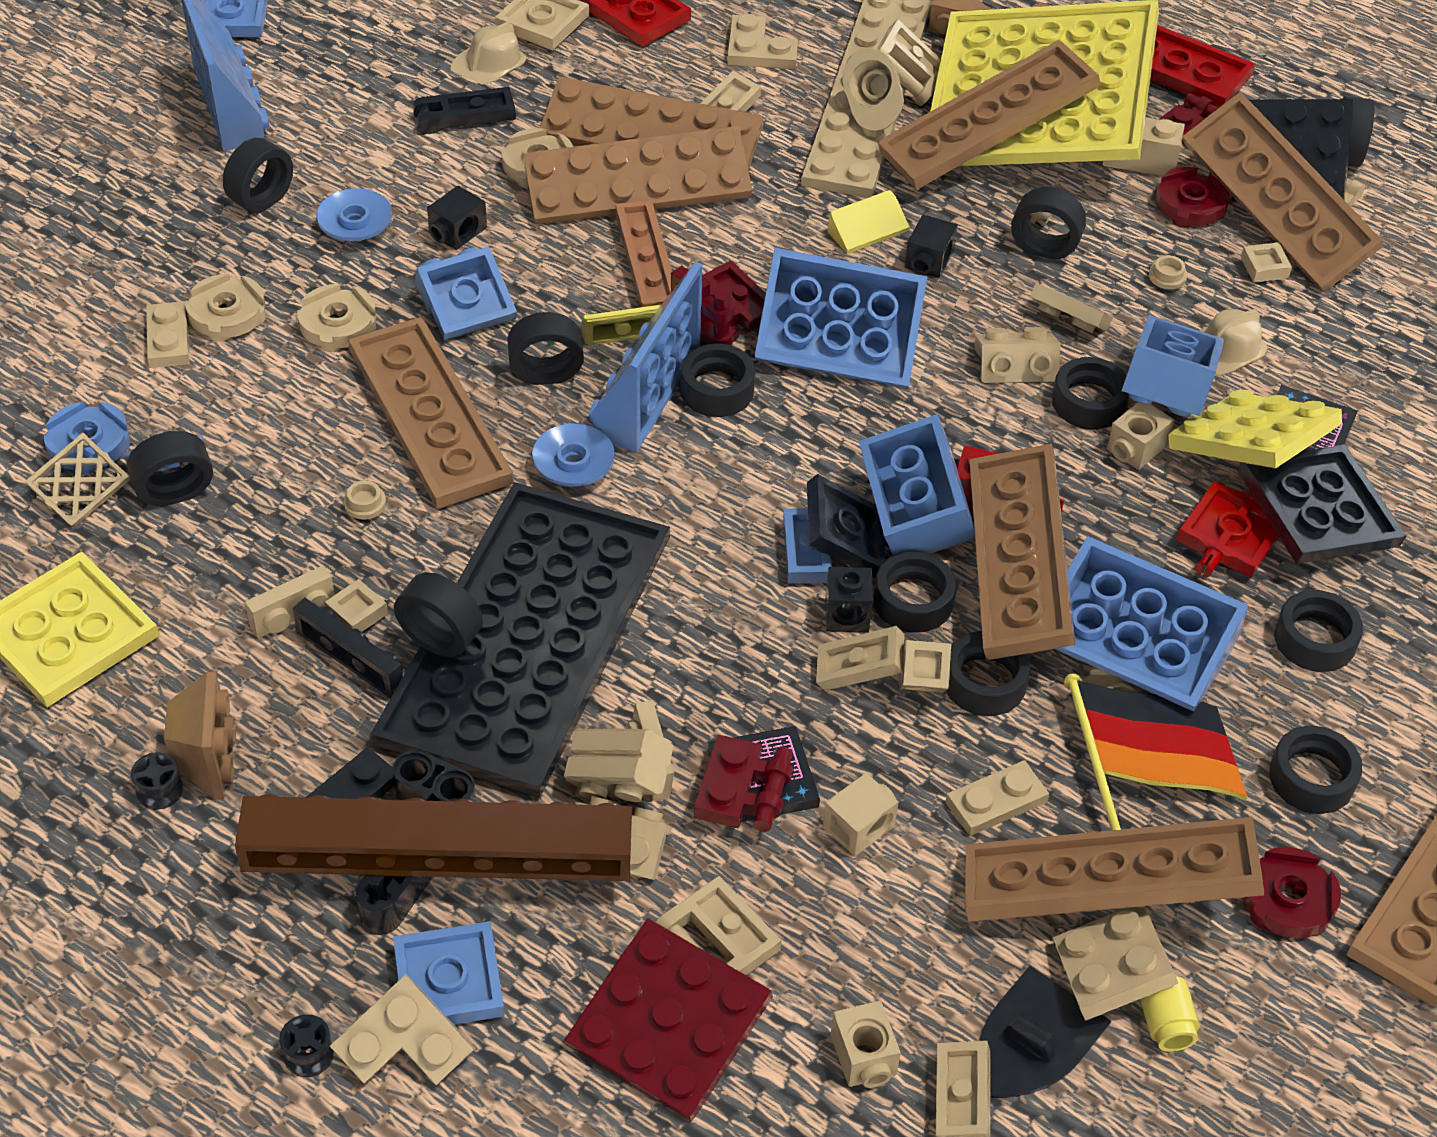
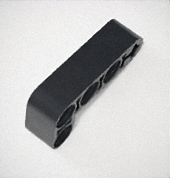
M417 750L401 754L393 764V777L396 798L398 800L421 798L426 801H455L450 799L459 798L476 802L474 779L471 774L459 767ZM365 875L356 889L359 918L363 928L369 933L376 935L393 932L403 922L433 877Z

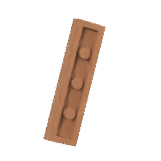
M652 200L615 204L616 219L640 307L662 305L671 293L672 269Z

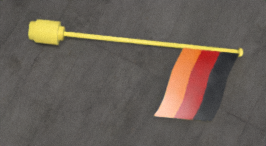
M1073 673L1065 677L1064 686L1071 690L1111 830H1121L1105 774L1148 785L1210 790L1247 800L1248 797L1216 706L1200 701L1195 711H1192L1156 694L1124 692L1082 682L1080 676ZM1176 977L1179 984L1140 999L1152 1040L1158 1042L1159 1048L1163 1051H1180L1191 1047L1198 1041L1197 1031L1200 1024L1188 984L1181 977Z

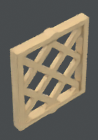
M82 432L25 482L45 502L49 509H53L73 528L131 479L109 457L107 452H103ZM90 446L98 454L97 458H83V447ZM77 449L76 458H66ZM103 464H109L117 472V477H102ZM61 465H76L75 477H60ZM82 465H97L96 477H81ZM55 467L54 477H44ZM96 483L95 496H80L81 484ZM102 483H113L101 493ZM39 484H53V496H46L39 489ZM60 484H74V496H59ZM58 503H73L72 515L63 513L58 508ZM79 503H90L79 512Z

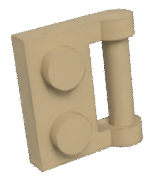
M897 19L888 28L877 49L888 55L899 75L900 84L913 95L912 100L921 107L935 91L941 59Z
M720 876L667 911L656 921L659 925L699 947L683 929V926L692 922L729 961L726 964L745 975H748L781 951L782 940Z

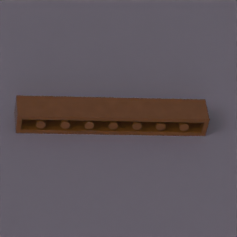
M274 794L243 796L235 849L241 872L630 882L632 806H619L614 803H601L599 805H576L566 802L537 804L521 803L515 800L498 803L474 802L468 799H458L455 801H426L421 798L380 800L373 797L341 799L328 798L321 795H314L308 798L280 797Z

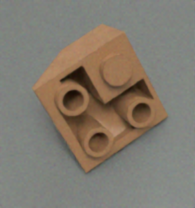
M212 671L203 674L167 702L164 741L168 755L175 759L179 772L213 799L220 800L225 797V782H233L234 780L232 754H227L228 745H235L236 723L234 717H229V692L227 689H220L217 672Z

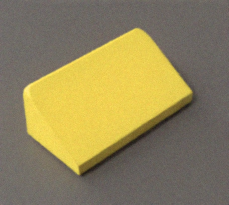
M891 190L833 210L829 214L828 233L847 254L910 230V226L896 196Z
M661 305L584 315L581 322V331L585 345L638 339L643 324L651 321Z

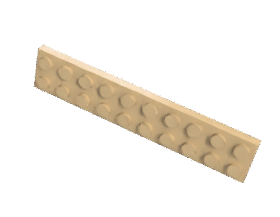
M863 0L802 174L801 186L865 198L873 196L885 159L880 153L877 141L893 133L896 121L888 128L880 131H869L858 125L844 91L842 82L843 70L849 58L857 51L866 48L877 49L888 28L897 19L922 41L933 0ZM901 85L902 90H903V98H904V95H905V92H906V88H904V87Z

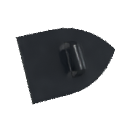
M1029 966L991 1012L982 1032L980 1041H988L990 1048V1098H1008L1032 1094L1059 1082L1080 1063L1112 1021L1102 1014L1085 1021L1077 999L1073 994L1032 966Z

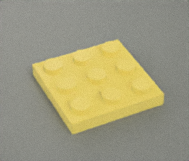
M1236 390L1217 404L1208 406L1207 410L1202 412L1200 416L1187 419L1183 425L1168 434L1169 449L1277 468L1342 424V411L1339 408L1327 407L1320 401L1302 403L1289 401V398L1283 395L1265 397L1254 395L1250 390Z
M82 551L0 600V659L46 708L159 637L157 625Z

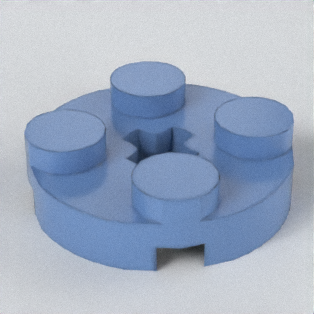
M78 402L60 409L52 415L46 424L48 431L44 435V443L49 457L52 459L83 432L88 436L95 434L90 439L103 452H107L113 461H116L121 457L120 454L127 451L130 447L129 430L125 416L118 408L104 402H98L99 407H86L85 402ZM90 446L83 447V458H97L98 454ZM77 449L66 458H76ZM61 465L62 468L73 470L74 473L76 471V465ZM82 465L81 475L92 473L97 469V465Z

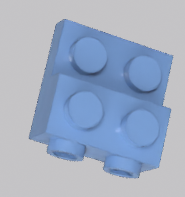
M489 246L478 250L476 248H468L461 251L457 256L444 260L439 258L430 259L420 267H417L415 283L428 314H433L443 341L516 319L517 310Z

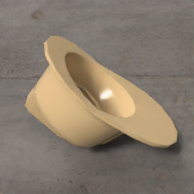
M506 22L498 26L489 25L481 27L475 32L470 48L460 53L453 60L451 71L479 84H488L519 68L524 64L527 57L519 51L517 37L514 34V28L511 23Z
M866 48L857 51L849 58L843 70L842 82L844 91L858 125L869 131H880L893 124L902 111L904 98L899 75L888 55L879 49Z
M1238 309L1223 310L1215 315L1208 327L1200 330L1201 332L1224 339L1215 375L1222 376L1232 373L1264 357L1268 348L1267 343L1262 340V328L1259 322L1260 314L1256 309L1246 312Z

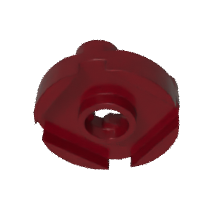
M1180 167L1166 172L1162 176L1161 183L1158 184L1155 202L1159 210L1168 218H1171L1175 225L1184 228L1192 225H1208L1223 219L1227 212L1230 193L1211 172H1209L1208 177L1197 174L1198 168Z
M1278 847L1266 851L1264 857L1260 858L1264 895L1244 897L1242 899L1250 913L1251 921L1261 929L1269 930L1274 934L1288 938L1319 936L1323 934L1327 926L1332 922L1341 902L1339 881L1332 871L1328 875L1325 869L1318 865L1320 859L1313 854L1297 848ZM1285 885L1293 886L1294 892L1302 895L1303 898L1290 899L1283 895L1282 892Z

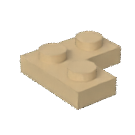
M732 14L727 65L796 69L798 39L765 37L766 17L752 14Z
M405 974L330 1045L364 1084L403 1049L435 1085H438L476 1049L408 974Z

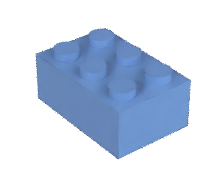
M1149 315L1137 344L1122 391L1129 393L1131 399L1140 403L1151 404L1154 401L1166 405L1169 411L1180 416L1189 417L1191 414L1200 416L1217 370L1224 339Z
M938 414L859 441L884 537L893 556L903 552L931 554L975 539L974 523L951 447Z

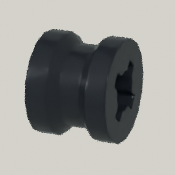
M157 752L144 755L134 763L131 769V779L140 804L149 809L159 810L172 806L180 799L183 793V783L174 758L168 754Z
M308 1014L293 1017L285 1023L280 1031L279 1043L286 1068L292 1074L299 1077H313L325 1071L330 1066L334 1056V1050L330 1047L332 1042L327 1023L320 1017ZM310 1048L313 1050V1052L299 1053L302 1049Z

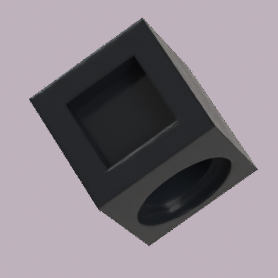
M459 185L427 207L429 234L436 242L445 243L455 250L487 228L485 201Z
M922 214L907 242L904 268L919 274L940 278L954 252L958 224Z
M828 567L825 596L826 631L869 633L873 604L872 568Z

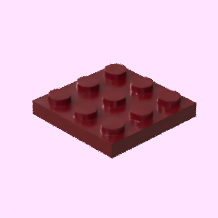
M647 918L564 1041L570 1048L692 1122L772 1000L773 994L769 988Z

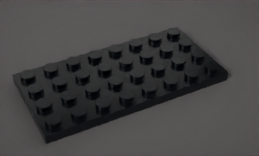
M514 482L457 581V584L470 594L481 610L483 618L481 629L462 654L453 657L437 655L420 646L370 733L372 745L400 754L416 750L425 752L465 770L473 777L541 798L670 539V527Z

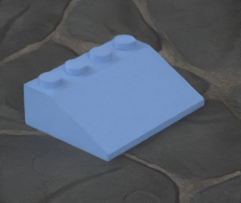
M181 0L193 67L223 151L236 149L244 141L254 137L265 139L264 130L270 128L265 108H261L260 95L257 86L253 84L249 65L246 66L242 46H235L229 30L203 0Z
M774 248L754 360L908 388L927 276Z
M694 262L658 308L651 321L643 324L637 343L633 348L626 350L621 368L617 374L612 373L610 375L605 393L600 400L596 399L590 408L589 422L593 423V427L605 433L615 446L638 452L680 383L682 361L689 352L700 347L701 263Z
M1087 536L1067 570L1075 645L1056 648L1055 650L1195 711L1223 668L1239 638L1249 605Z

